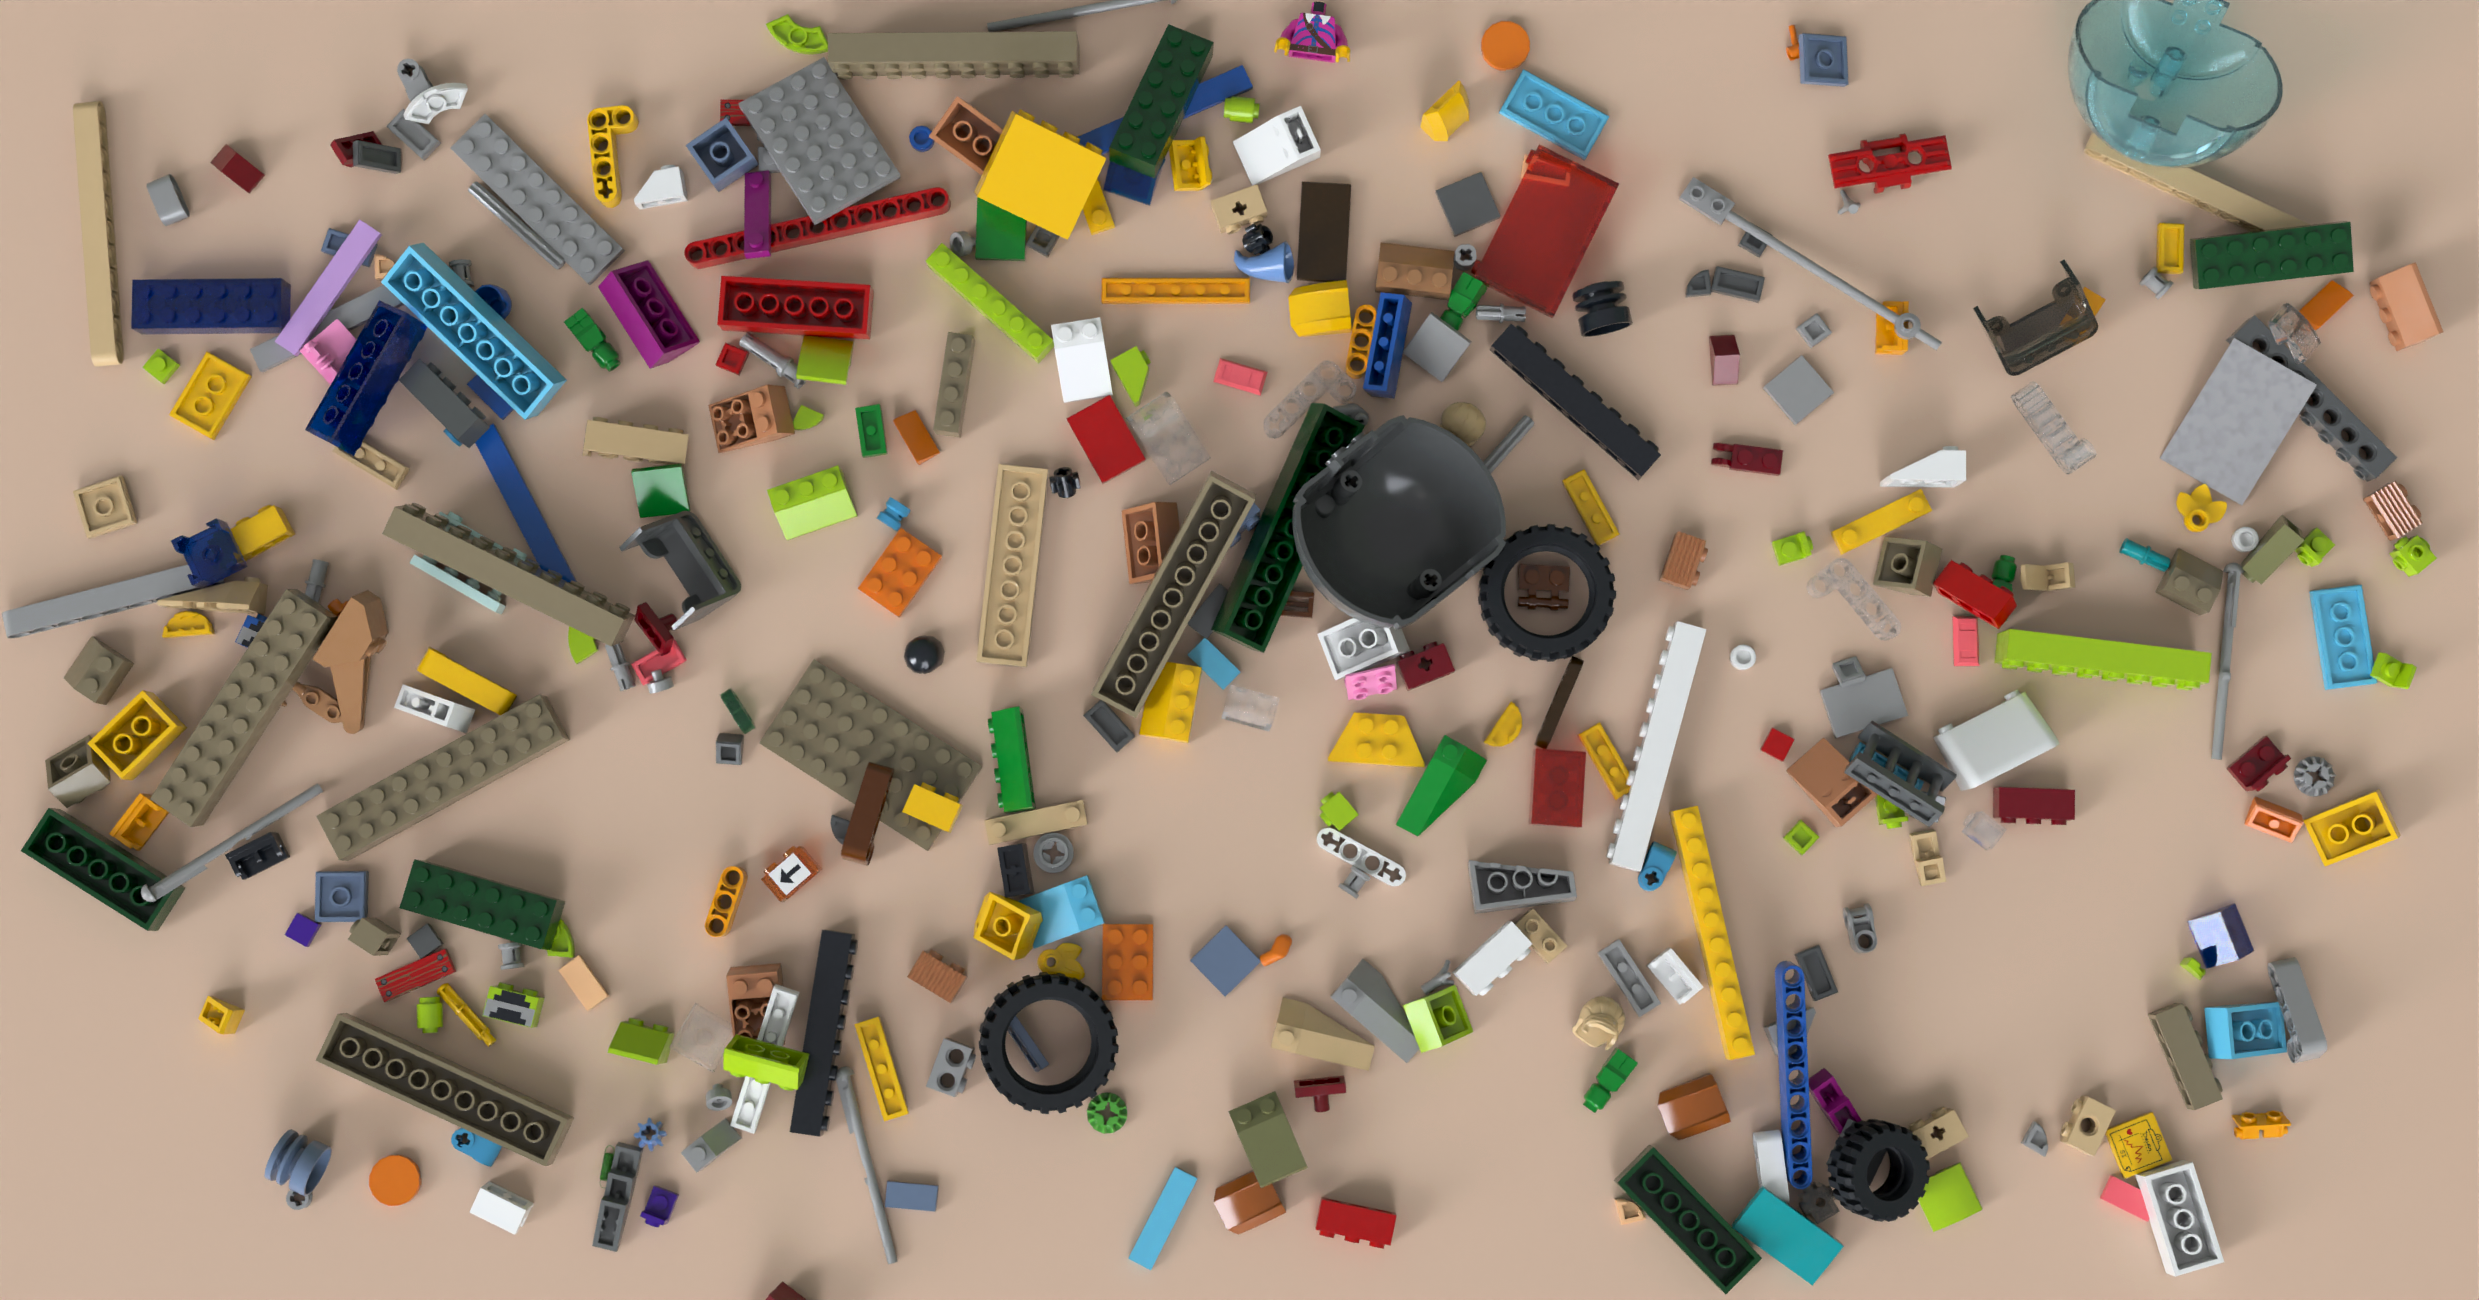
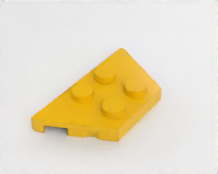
M1354 712L1328 757L1330 762L1422 768L1425 765L1405 716Z

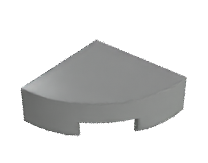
M2033 1121L2021 1144L2045 1157L2048 1151L2047 1137L2043 1128Z

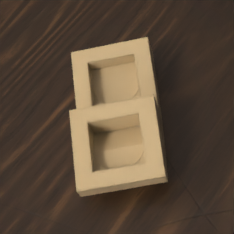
M1931 829L1910 833V844L1920 885L1926 886L1946 882L1943 857L1939 853L1936 831Z

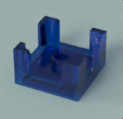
M217 518L206 523L210 528L191 537L182 535L171 540L175 551L184 555L192 574L187 575L191 585L201 589L248 567L227 522Z

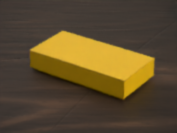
M2159 223L2157 224V272L2182 274L2184 267V224Z

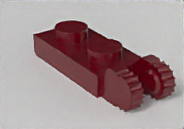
M1713 443L1714 450L1731 452V460L1713 458L1711 465L1727 467L1729 470L1779 476L1781 473L1783 450L1740 444Z

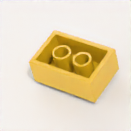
M142 690L87 744L121 779L133 781L187 727L153 692Z

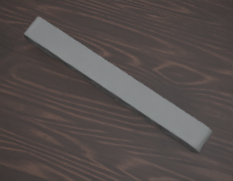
M207 559L8 610L2 613L7 638H19L156 603L160 599L224 584L225 581L222 568L217 559Z

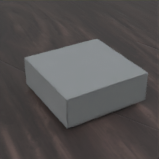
M1818 313L1796 328L1810 348L1832 333Z
M1856 656L1832 663V669L1841 688L1865 681L1866 675Z

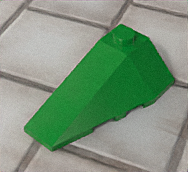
M1444 735L1396 825L1418 837L1476 782L1487 760L1463 744Z

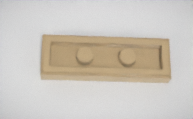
M346 430L332 450V452L396 490L410 470V468Z

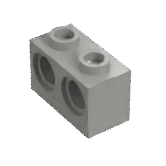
M944 1038L926 1087L956 1097L958 1092L963 1093L968 1080L964 1078L967 1068L972 1069L976 1059V1055L972 1054L974 1048L952 1039ZM954 1049H959L963 1052L964 1058L961 1063L952 1061L951 1052ZM945 1073H950L954 1076L955 1083L952 1087L943 1085L942 1076Z

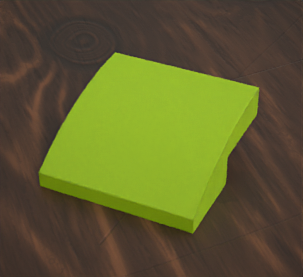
M804 335L796 373L797 379L847 385L854 341Z
M1961 1162L1931 1175L1929 1183L1925 1184L1924 1190L1926 1192L1923 1198L1920 1197L1918 1199L1933 1232L1959 1222L1983 1209Z

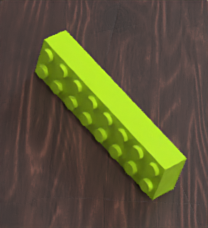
M2008 629L1997 634L1994 663L2002 664L2003 669L2017 670V667H2027L2028 672L2042 673V670H2052L2053 675L2066 676L2067 673H2077L2076 677L2091 679L2092 676H2102L2101 680L2116 682L2117 679H2127L2126 683L2140 685L2142 682H2152L2151 686L2154 687L2177 685L2176 689L2192 690V688H2200V685L2209 683L2212 653Z

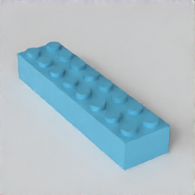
M425 243L408 246L381 281L524 420L538 416L567 381Z

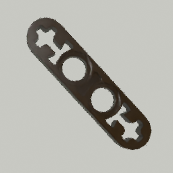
M1575 656L1571 657L1534 745L1545 750L1547 749L1584 660Z

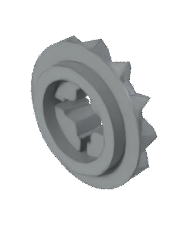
M2307 757L2301 760L2295 768V784L2305 795L2321 796L2328 793L2331 787L2334 786L2333 782L2336 774L2333 772L2332 765L2324 758ZM2319 769L2318 776L2323 781L2317 780L2313 783V777L2307 772H2316Z
M1048 833L1038 839L1034 846L1033 855L1036 864L1042 870L1049 873H1058L1070 865L1074 857V851L1067 837L1059 833ZM1057 842V850L1064 853V856H1056L1053 864H1051L1050 855L1043 852V850L1052 849L1054 843Z

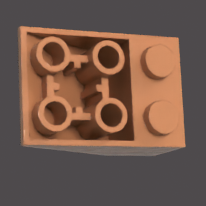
M764 385L708 405L718 453L772 442L795 434L785 386Z
M1822 738L1791 765L1786 772L1835 827H1842L1878 794L1845 774V768L1850 762L1825 738Z
M781 963L730 967L726 978L733 1037L738 1034L757 1040L775 984L783 986Z

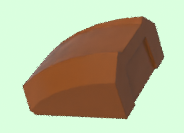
M1710 1073L1662 1091L1659 1094L1658 1108L1668 1133L1678 1140L1731 1122L1717 1083Z
M1253 1170L1216 1188L1214 1204L1226 1229L1238 1235L1286 1213L1273 1184L1261 1188Z

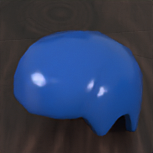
M489 284L482 285L475 291L504 320L510 314L512 301L506 290Z

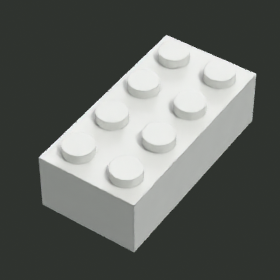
M2181 1160L2135 1175L2167 1274L2176 1277L2224 1262L2193 1162Z

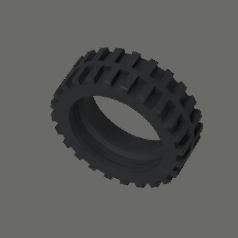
M1547 524L1544 527H1538V525L1530 526L1529 529L1519 530L1510 538L1505 539L1506 544L1499 555L1483 569L1482 577L1479 581L1480 592L1478 597V603L1482 609V619L1486 621L1490 634L1492 636L1495 635L1502 647L1509 648L1514 651V655L1519 657H1528L1531 661L1547 660V662H1553L1557 659L1569 658L1581 652L1592 644L1604 631L1614 611L1613 602L1616 599V590H1614L1613 582L1615 577L1614 573L1611 574L1609 570V560L1607 557L1603 558L1599 552L1601 548L1596 543L1592 545L1586 540L1588 536L1583 533L1578 535L1572 532V528L1567 526L1558 528L1555 527V524ZM1536 552H1556L1570 558L1580 567L1588 583L1589 600L1584 615L1575 626L1560 634L1539 635L1527 631L1512 618L1505 603L1504 588L1509 572L1522 558Z
M1039 972V975L1023 976V980L1015 984L1014 982L1008 984V988L1003 993H998L994 997L995 1001L992 1006L987 1007L984 1013V1022L981 1023L979 1030L981 1033L979 1041L981 1060L995 1088L1012 1104H1018L1024 1110L1030 1112L1032 1109L1038 1110L1041 1114H1049V1111L1064 1113L1067 1112L1066 1108L1082 1106V1101L1088 1097L1093 1099L1097 1095L1096 1090L1101 1085L1105 1086L1108 1082L1107 1076L1110 1070L1114 1071L1116 1065L1114 1058L1115 1053H1118L1119 1049L1116 1041L1118 1031L1114 1025L1113 1016L1104 1001L1093 989L1074 977H1067L1062 973L1048 974L1047 972ZM1041 1000H1058L1076 1008L1085 1018L1091 1034L1090 1054L1083 1068L1071 1079L1056 1085H1039L1022 1078L1013 1069L1006 1054V1034L1011 1021L1023 1008Z

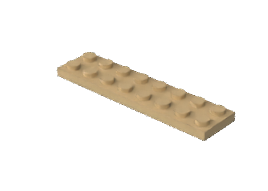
M998 464L976 662L1027 667L1048 469Z

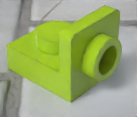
M2314 528L2296 548L2295 552L2303 564L2313 567L2323 561L2322 558L2335 544L2322 531Z
M1804 531L1771 542L1779 566L1812 555L1813 544L1810 536H1806Z
M2379 652L2370 676L2389 687L2409 689L2417 667L2413 664L2402 663L2387 653Z
M1880 795L1875 797L1879 825L1886 824L1887 829L1902 827V822L1909 821L1908 816H1905V812Z

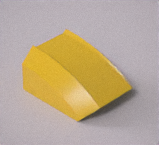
M1458 80L1423 114L1420 127L1433 141H1448V137L1465 121H1469V99L1461 81Z
M1347 280L1297 287L1289 295L1291 327L1299 337L1351 333Z
M989 892L983 899L975 921L973 937L1012 960L1025 958L1033 948L1038 929L1043 921L1041 912L1011 898H1005V896Z

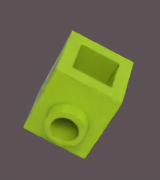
M1330 792L1321 800L1323 805L1319 808L1322 811L1319 816L1328 827L1333 824L1338 831L1359 815L1340 792L1336 795Z

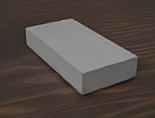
M402 109L386 127L425 161L441 142L419 122L405 120L403 115L405 110Z

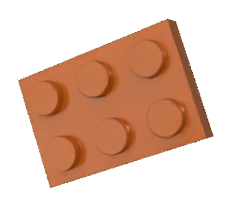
M900 528L858 589L900 618L942 556Z
M1103 924L1102 1000H1153V924Z

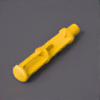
M444 983L437 989V994L477 1036V1039L483 1040L488 1047L496 1042V1039L490 1033V1028L480 1020L468 1004L452 989L449 983Z

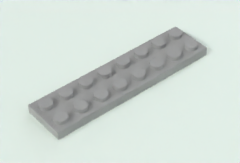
M486 114L450 148L550 247L561 255L564 261L589 285L625 251Z

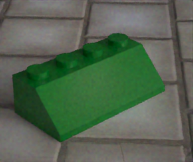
M1018 706L991 712L992 718L988 719L989 733H994L995 743H991L992 757L997 758L998 768H994L996 783L1001 784L1002 792L997 793L999 808H1004L1005 813L1036 809L1023 709Z

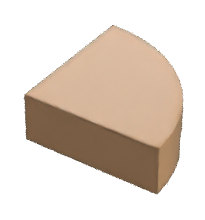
M374 254L375 279L383 280L395 262L384 255Z
M1614 1199L1621 1225L1646 1220L1643 1211L1634 1202L1626 1199Z

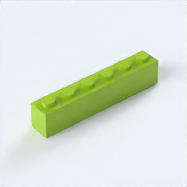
M943 243L926 260L927 266L1038 364L1054 347V341Z

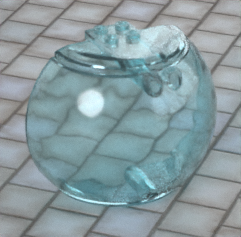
M2092 0L2081 11L2076 21L2068 50V79L2072 97L2079 113L2090 130L2103 143L2120 155L2142 164L2162 168H2184L2207 164L2225 157L2244 146L2266 126L2278 109L2283 94L2281 75L2272 56L2265 47L2261 46L2262 43L2259 40L2221 23L2230 5L2229 2L2224 0H2174L2173 3L2166 0Z

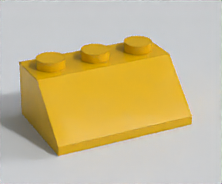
M1166 662L1145 701L1139 735L1189 743L1202 667Z

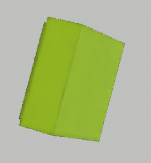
M1799 820L1783 837L1800 855H1803L1819 838L1802 820Z

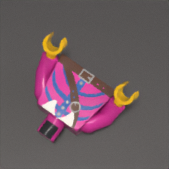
M1312 2L1311 14L1300 13L1299 19L1292 20L1275 43L1274 52L1276 53L1278 49L1285 50V56L1289 53V57L1335 63V61L1339 62V58L1345 57L1347 62H1350V48L1348 47L1347 38L1341 26L1335 24V18L1325 16L1327 5L1323 2Z

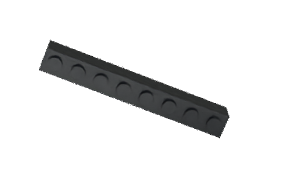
M1510 324L1491 345L1490 351L1632 476L1639 480L1661 456L1658 452L1659 448L1652 441H1645L1639 436L1640 431L1630 423L1628 425L1620 419L1622 416L1617 410L1612 407L1608 409L1601 403L1603 399L1596 392H1589L1584 388V382L1578 376L1568 374L1564 370L1566 367L1561 361L1556 358L1552 360L1546 354L1547 350L1540 343H1533L1528 339V333L1518 325L1515 327Z
M822 930L802 1051L810 1055L803 1083L796 1090L790 1132L820 1137L824 1134V1131L829 1129L830 1116L826 1115L827 1108L832 1106L834 1091L830 1090L832 1080L836 1081L838 1066L835 1065L836 1055L840 1056L842 1049V1040L838 1039L840 1030H844L846 1015L842 1014L844 1005H848L850 990L846 989L848 980H852L854 965H851L852 955H856L858 940H855V934L831 930Z

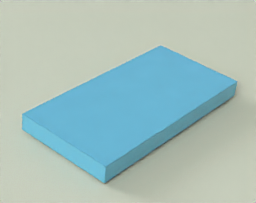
M1524 69L1499 111V114L1583 160L1587 158L1609 119L1608 115Z
M2362 584L2310 591L2325 690L2376 684L2377 679L2370 676L2374 666V658Z

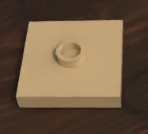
M120 475L73 491L87 538L92 539L137 524L123 476Z

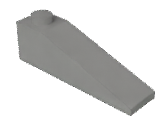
M1362 959L1330 997L1402 1060L1408 1063L1419 1050L1409 1020L1384 977Z

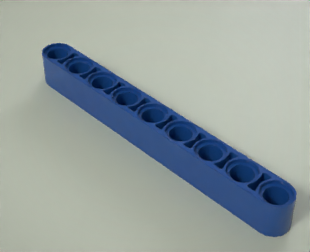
M1782 961L1775 968L1781 1134L1787 1181L1797 1189H1804L1811 1184L1813 1177L1804 973L1800 967L1790 961ZM1794 969L1793 977L1785 980L1786 972ZM1795 994L1794 1002L1786 1005L1787 997ZM1796 1019L1795 1027L1787 1030L1789 1021ZM1792 1045H1797L1796 1052L1788 1055V1049ZM1793 1070H1798L1797 1077L1789 1080L1790 1073ZM1794 1095H1799L1798 1102L1790 1105L1791 1098ZM1800 1120L1799 1127L1791 1130L1792 1123ZM1797 1145H1801L1800 1152L1793 1155V1148ZM1802 1170L1801 1177L1793 1179L1794 1173Z

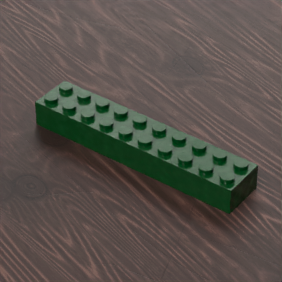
M1311 403L1213 623L1212 631L1251 650L1265 652L1303 566L1296 549L1292 520L1293 507L1295 505L1293 500L1302 486L1327 467L1325 463L1332 458V455L1344 446L1346 448L1351 443V440L1363 431L1365 425L1326 404Z

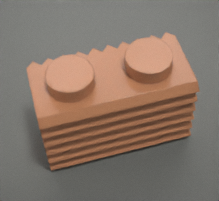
M2396 481L2386 484L2363 498V501L2369 507L2377 523H2379L2382 531L2385 532L2390 541L2401 537L2423 523L2420 519V510L2415 505L2410 504L2407 499V490Z
M1679 531L1675 533L1659 581L1685 590H1689L1691 585L1696 586L1700 576V572L1696 571L1698 564L1705 561L1708 548H1705L1706 541Z
M930 949L929 953L922 951L907 977L947 1002L952 1003L968 977L963 974L965 969L954 962L951 965L946 964L942 961L944 956Z

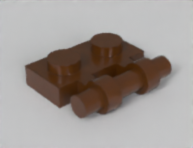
M1520 564L1518 590H1528V597L1518 596V606L1527 607L1530 610H1535L1536 607L1550 608V611H1558V608L1568 609L1569 599H1559V592H1569L1570 567ZM1536 591H1550V598L1536 597Z

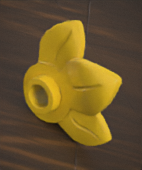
M2206 484L2195 488L2191 495L2180 492L2176 501L2178 511L2184 516L2186 528L2192 532L2204 531L2209 523L2220 521L2227 509V503L2224 501L2212 502V497ZM2193 516H2197L2199 518L2198 525L2193 523Z
M1062 943L1055 950L1046 949L1038 956L1037 964L1042 972H1047L1048 974L1062 973L1067 977H1074L1078 980L1085 977L1083 967L1076 961L1082 951L1079 945ZM1053 957L1055 963L1049 967L1047 959Z

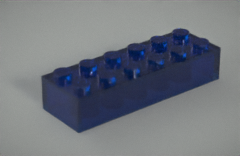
M282 278L132 280L131 329L142 335L281 333L290 320L291 284Z
M379 300L305 430L354 456L361 447L368 430L373 426L380 409L386 403L388 395L398 382L403 369L410 361L415 348L424 337L427 326L410 314Z

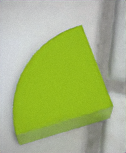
M801 405L793 420L794 429H810L818 425L823 420L824 415Z
M2184 957L2179 964L2198 980H2201L2206 973V970L2201 968V964L2193 957Z

